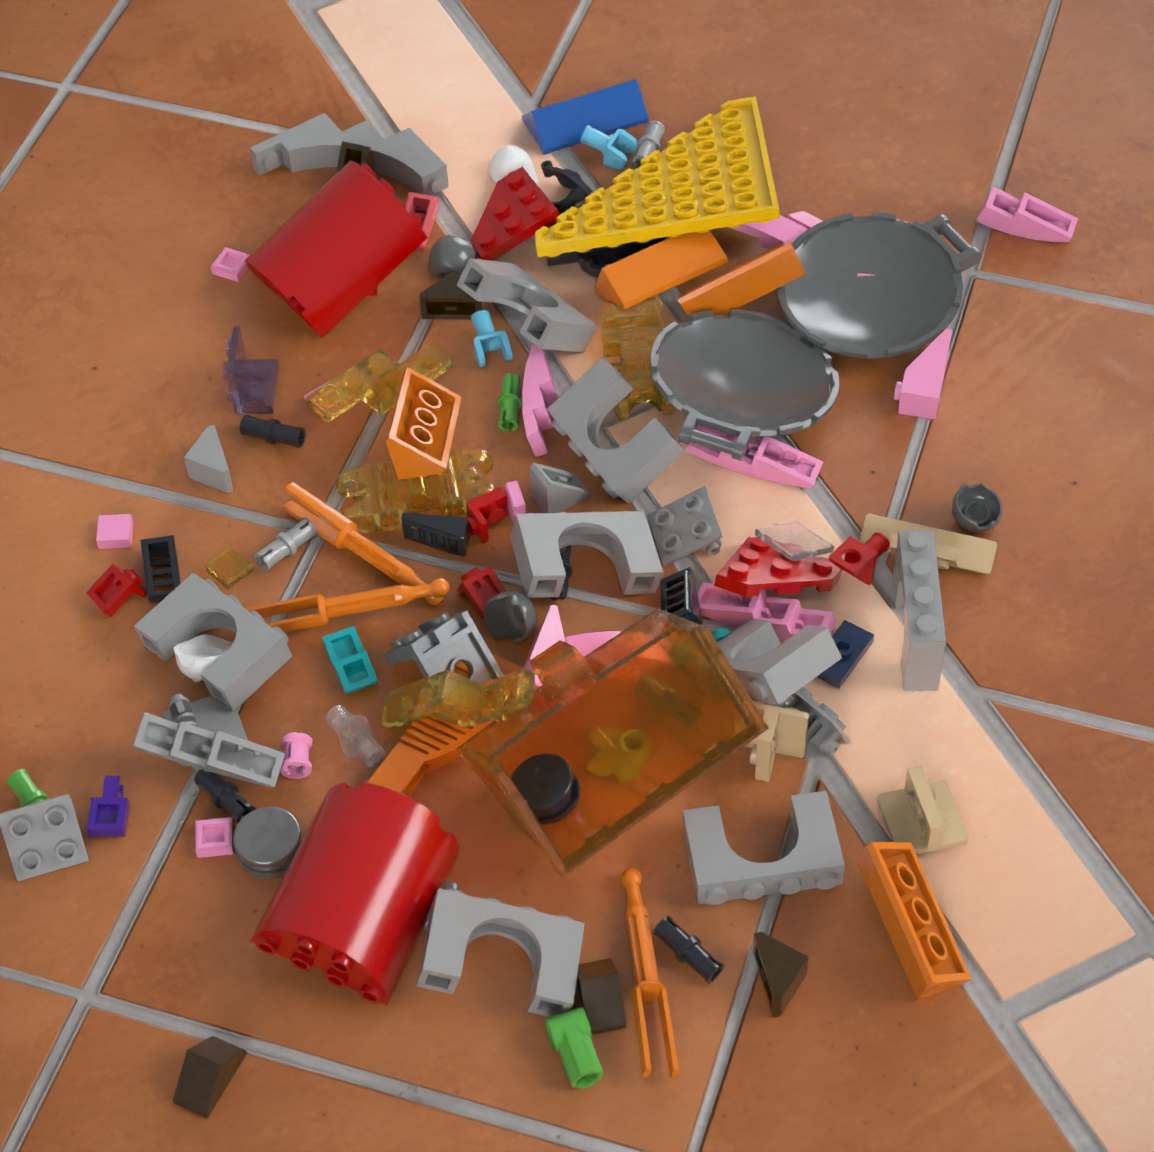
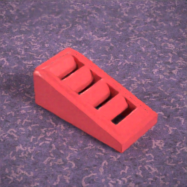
M409 192L405 205L408 213L411 211L415 212V210L427 212V214H416L421 220H425L421 228L429 238L439 211L438 197ZM428 238L417 249L424 250Z

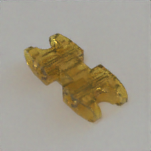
M654 296L645 299L642 307L632 313H624L618 310L615 304L612 305L611 301H602L600 337L604 358L619 356L620 362L610 364L619 371L633 388L613 408L618 420H629L631 409L639 403L653 404L659 412L662 411L663 416L673 414V405L660 393L650 371L652 346L657 336L664 329L662 311Z
M481 449L452 450L448 458V467L444 473L398 480L392 460L348 469L338 475L335 483L336 490L341 496L353 497V499H359L360 501L346 508L341 514L348 519L364 517L361 520L352 521L357 524V532L376 533L401 529L402 512L420 513L439 510L440 516L467 517L466 502L497 488L495 485L476 481L481 479L480 476L488 474L493 469L492 456L487 451ZM476 461H486L484 464L471 465ZM379 469H383V478H381ZM346 482H358L350 486H343ZM452 504H455V513H453ZM389 514L391 516L392 523H388L387 515Z

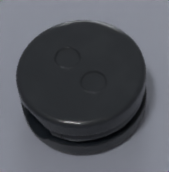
M538 754L526 759L515 769L509 781V794L518 811L527 821L538 825L553 824L564 819L574 810L580 798L581 789L576 775L568 762L555 754Z

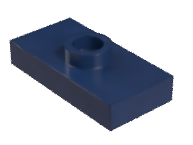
M844 620L832 636L842 659L818 675L817 678L840 689L874 642L875 634Z

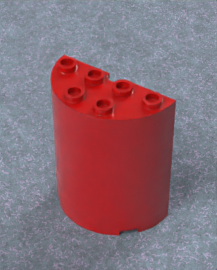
M349 161L245 260L251 272L322 338L428 238L421 228L424 225L421 218L413 211L408 213L404 204L395 195H392L395 192L392 186L383 178L378 181L375 178L377 175L366 163L360 166L354 161Z
M345 782L334 785L328 790L250 941L255 943L256 947L266 954H278L289 959L291 964L298 969L310 971L312 967L323 970L326 973L324 977L329 983L338 987L347 986L358 991L360 996L369 1002H381L388 1005L425 927L428 911L431 908L436 892L440 888L441 882L447 881L459 855V845L453 832H444L438 826L441 819L435 813L419 802L395 790L366 782H361L358 788L349 787Z

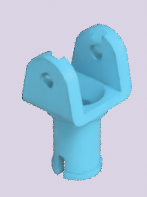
M589 125L585 128L580 140L581 143L602 151L604 156L603 165L617 170L623 169L626 165L627 158L622 152H635L638 143L635 137L623 129H618L614 135L609 136Z
M480 310L475 312L471 316V321L477 333V337L474 338V357L478 367L486 366L485 352L501 349L506 361L512 360L513 355L507 333L503 330L495 332L489 311Z

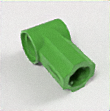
M583 1007L545 1018V1025L554 1051H558L571 1087L584 1089L593 1086L598 1080L603 1078V1070L591 1041L592 1032Z

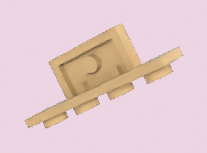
M869 513L865 517L860 542L863 544L875 532H880L890 542V548L886 552L896 554L899 531L933 530L938 569L948 570L949 566L986 575L991 574L997 550V542Z

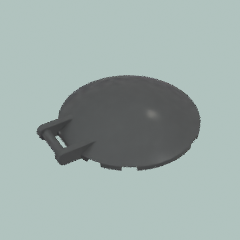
M871 212V216L853 217L852 213L844 214L814 225L792 243L806 274L777 288L778 302L792 327L807 340L823 349L857 358L892 357L926 345L950 325L957 314L962 300L963 282L961 272L976 265L982 258V252L976 246L971 247L951 226V221L944 214L938 215L923 224L916 221L910 224L896 219L897 215ZM942 234L960 253L957 254L939 235ZM857 274H872L874 276H857Z
M730 309L729 314H714L712 310L689 314L688 320L680 323L674 321L661 331L654 341L650 355V371L658 390L669 403L687 416L678 441L685 444L693 442L731 454L733 459L742 461L752 436L790 434L806 429L820 421L832 409L839 390L838 371L834 370L831 364L832 357L826 349L807 340L790 323L754 311ZM698 424L739 437L734 442L698 431L696 428Z

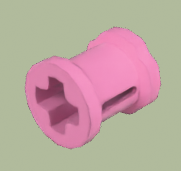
M292 732L282 737L281 748L284 750L285 756L280 773L290 779H303L312 773V764L309 761L312 738L309 735Z

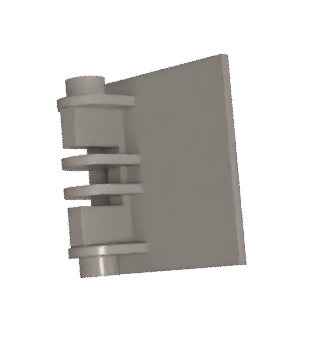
M705 486L647 515L664 567L699 549L707 552L708 555H716L720 552L722 545L720 539L723 536Z
M802 687L792 694L794 700L791 704L785 702L781 706L783 708L792 707L809 714L807 741L815 745L823 754H835L840 747L838 741L841 738L847 743L850 742L843 732L846 726L838 719L839 716L824 703L819 705L806 688Z
M176 694L170 699V710L163 712L164 718L178 724L182 721L214 733L221 731L248 741L237 709L233 712L213 696L190 703L189 699L182 694Z
M69 793L0 813V827L17 882L89 861L76 818L74 803Z

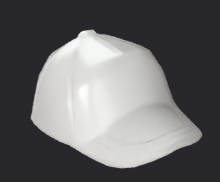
M508 145L495 152L489 167L490 177L495 183L506 177L510 172L523 167L536 184L539 185L531 157L522 148Z
M208 634L182 642L174 647L177 665L184 675L191 678L194 682H199L203 680L201 674L231 647L233 642Z

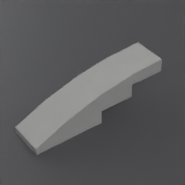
M146 712L142 714L131 747L194 768L274 788L285 756L283 752L221 731L214 733L182 721L178 724Z

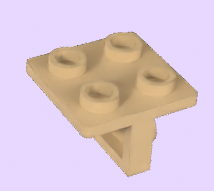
M738 700L736 706L735 744L752 748L750 764L756 765L755 779L769 782L776 753L804 758L809 719L807 712H802L792 707L783 708L768 705L761 701Z
M922 766L907 769L904 789L878 795L877 802L892 842H911L916 855L968 843V834L945 780L933 782L931 778L926 779Z

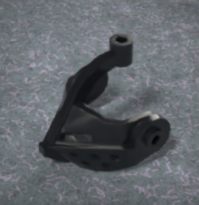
M549 160L541 163L545 177L555 176L562 186L572 189L565 199L559 202H552L559 213H564L572 206L576 207V203L593 193L578 172L553 167L552 162Z

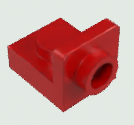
M501 487L466 502L467 517L464 518H468L469 533L471 535L476 534L482 544L489 541L488 525L495 524L508 516L507 495Z
M112 564L86 594L103 613L112 617L133 593L144 598L147 591L140 585L143 579L133 569L127 567L123 570L117 565Z
M491 566L481 571L476 567L465 573L461 577L462 583L456 590L460 596L464 593L466 594L481 619L484 618L485 602L506 591Z

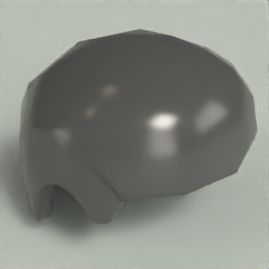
M447 235L439 238L432 246L428 266L435 276L439 273L448 275L452 272L461 276L469 258L476 259V252L469 241L459 236Z
M965 483L953 498L952 515L956 524L962 529L972 533L986 532L994 529L1002 517V502L997 493L985 487L983 483L970 486Z
M505 591L485 602L483 614L486 626L496 639L510 638L512 639L511 643L525 640L534 633L537 622L534 605L529 598L520 592Z

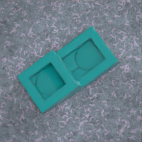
M355 626L322 637L328 657L345 694L378 683L377 676L367 652L363 649Z

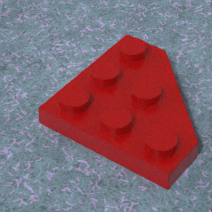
M520 167L497 182L470 243L481 260L493 261L534 236L535 232L543 226L549 227L557 222L556 217L560 213L527 171Z
M748 537L716 574L714 586L746 597L758 596L760 590L774 589L776 595L801 593L802 587L816 586L818 592L831 591L839 581L842 569L830 563L828 558L808 556L802 554L799 549L780 547L771 544L769 540L762 537Z

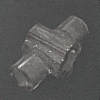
M336 705L329 710L325 716L326 722L339 735L342 752L348 758L359 757L368 767L378 765L385 756V750L371 736L370 724L367 718L362 714H350L342 705Z

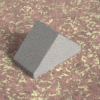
M210 425L184 456L188 477L226 493L233 492L229 468L215 425Z
M534 462L530 466L531 495L544 513H560L587 500L591 495L575 473Z

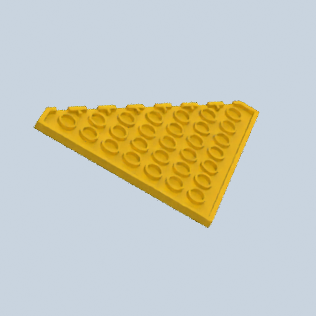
M756 96L725 102L720 106L721 111L715 116L708 114L694 123L695 129L688 134L681 132L667 142L668 148L662 152L659 150L653 151L640 160V167L634 171L628 168L613 179L612 186L606 190L600 187L587 196L585 204L577 209L572 206L556 217L557 223L549 229L543 226L537 230L535 237L538 257H557L562 253L575 251L582 253L599 247L614 248L624 243H645L655 238H675L686 233H706L717 228H737L742 224L754 222L767 223L773 219H779V206Z

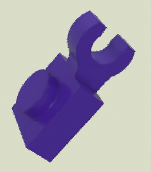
M105 776L102 798H91L87 823L89 837H125L130 804L127 798H123L124 786L119 785L120 776Z

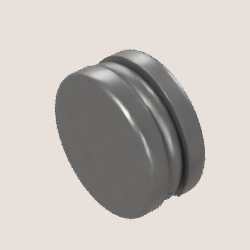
M262 807L249 812L239 821L233 836L240 865L249 874L259 878H276L284 875L303 840L297 819L287 810L278 807Z

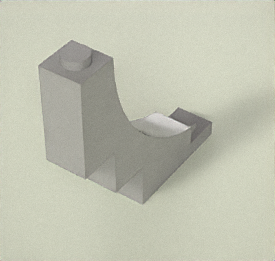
M323 113L250 147L253 169L259 176L283 164L291 172L322 167H337L341 143L344 141L371 147L374 172L392 177L406 184L418 194L431 196L449 187L447 165L410 127L385 139L367 120L341 131Z

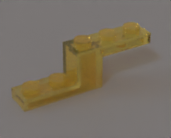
M430 343L399 364L380 348L307 396V405L327 423L361 400L365 401L382 415L395 406L403 372L406 367L433 381L453 367L452 358L436 345Z
M524 668L480 684L449 670L439 672L387 692L381 725L394 729L431 715L466 729L530 707L534 697L536 673Z

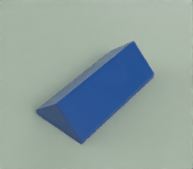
M634 79L530 111L522 115V121L545 155L580 144L581 136L587 125L609 135L615 133L618 129L625 130L648 123L649 117L638 81Z

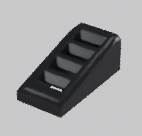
M402 512L401 521L405 539L466 557L470 540L468 518Z
M174 535L140 540L149 602L162 601L181 584ZM161 554H170V557L151 559L150 557ZM171 564L169 568L152 570V566ZM169 574L173 576V578L153 581V577ZM174 585L172 590L159 592L154 590V587Z
M691 567L661 579L660 596L663 627L672 636H675L703 624L694 573ZM684 589V591L679 592V593H677V594H675V595H672L673 593L678 592V591Z

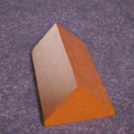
M711 231L681 234L678 237L668 238L603 267L594 289L597 295L623 309H627L728 263V259Z
M790 239L681 293L678 300L688 317L689 314L712 310L714 314H727L730 312V309H737L805 275L806 272Z
M406 367L403 372L386 439V445L398 480L444 473L447 468L462 398L409 367Z
M871 842L867 844L858 860V865L916 999L925 998L972 980L912 843Z

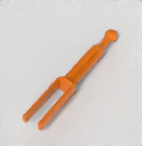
M294 482L285 487V492L332 526L292 500L284 504L282 509L299 521L303 518H308L309 523L306 526L312 522L316 527L317 534L336 548H348L400 585L416 586L427 584L416 575L412 568L357 532L356 523ZM433 595L425 597V601L432 606L441 604L444 597L440 598Z
M437 578L431 583L408 586L401 584L332 598L316 594L245 609L249 612L255 610L262 617L318 608L319 613L266 623L272 628L278 626L284 632L324 626L330 618L406 605L417 598L432 595L441 598L448 594L450 586L447 580Z
M627 868L621 874V883L626 888L628 899L625 914L636 986L631 990L642 1075L643 1077H649L652 1071L642 1002L657 1000L670 1078H676L679 1074V1066L666 986L658 980L648 910L643 904L639 886L642 882V875L635 868Z

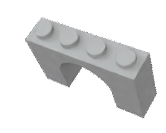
M469 258L457 283L459 288L476 301L504 304L528 315L519 333L540 349L585 352L598 327L597 324L513 263Z
M602 357L547 410L554 418L551 422L554 428L563 437L568 435L571 438L568 442L571 449L579 457L584 455L588 459L584 463L588 470L595 477L598 478L601 475L605 480L601 484L605 491L612 498L615 499L617 496H620L629 503L686 450L655 417L626 444L615 449L600 448L598 434L603 419L633 390L619 371Z
M644 511L516 514L510 538L527 598L560 596L566 573L559 550L569 545H587L606 554L616 568L623 595L656 593L663 569Z
M899 531L893 573L895 608H904L905 614L904 642L901 657L903 691H938L946 646V635L934 531Z
M195 573L186 578L134 625L143 645L165 662L175 654L174 647L176 645L189 641L203 631L213 628H226L235 631L236 638L231 647L201 674L210 695L233 712L292 657L287 644L289 638L278 626L270 627L255 610L247 611L232 594L226 596L212 580L208 578L203 580Z
M750 619L689 663L695 673L693 677L696 684L704 692L780 704L842 659V656L827 627L807 625L781 644L770 621Z
M827 791L791 795L789 816L796 845L787 856L770 863H756L745 860L730 848L725 837L719 805L683 810L682 830L697 905L706 903L719 905L727 900L742 898L755 900L763 895L778 893L791 895L800 890L813 888L827 890L836 885H842L845 863Z
M438 888L430 908L416 986L454 994L461 978L466 946L478 937L499 935L519 944L531 960L533 978L527 1012L551 1017L569 1011L574 1001L585 923L575 921L566 915L554 916L538 912L536 909L528 906L516 907L503 904L494 898H478L465 895L460 890Z

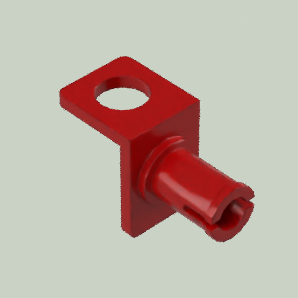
M875 532L864 544L850 536L829 555L828 561L866 585H870L873 582L877 559L890 548V542L880 532Z

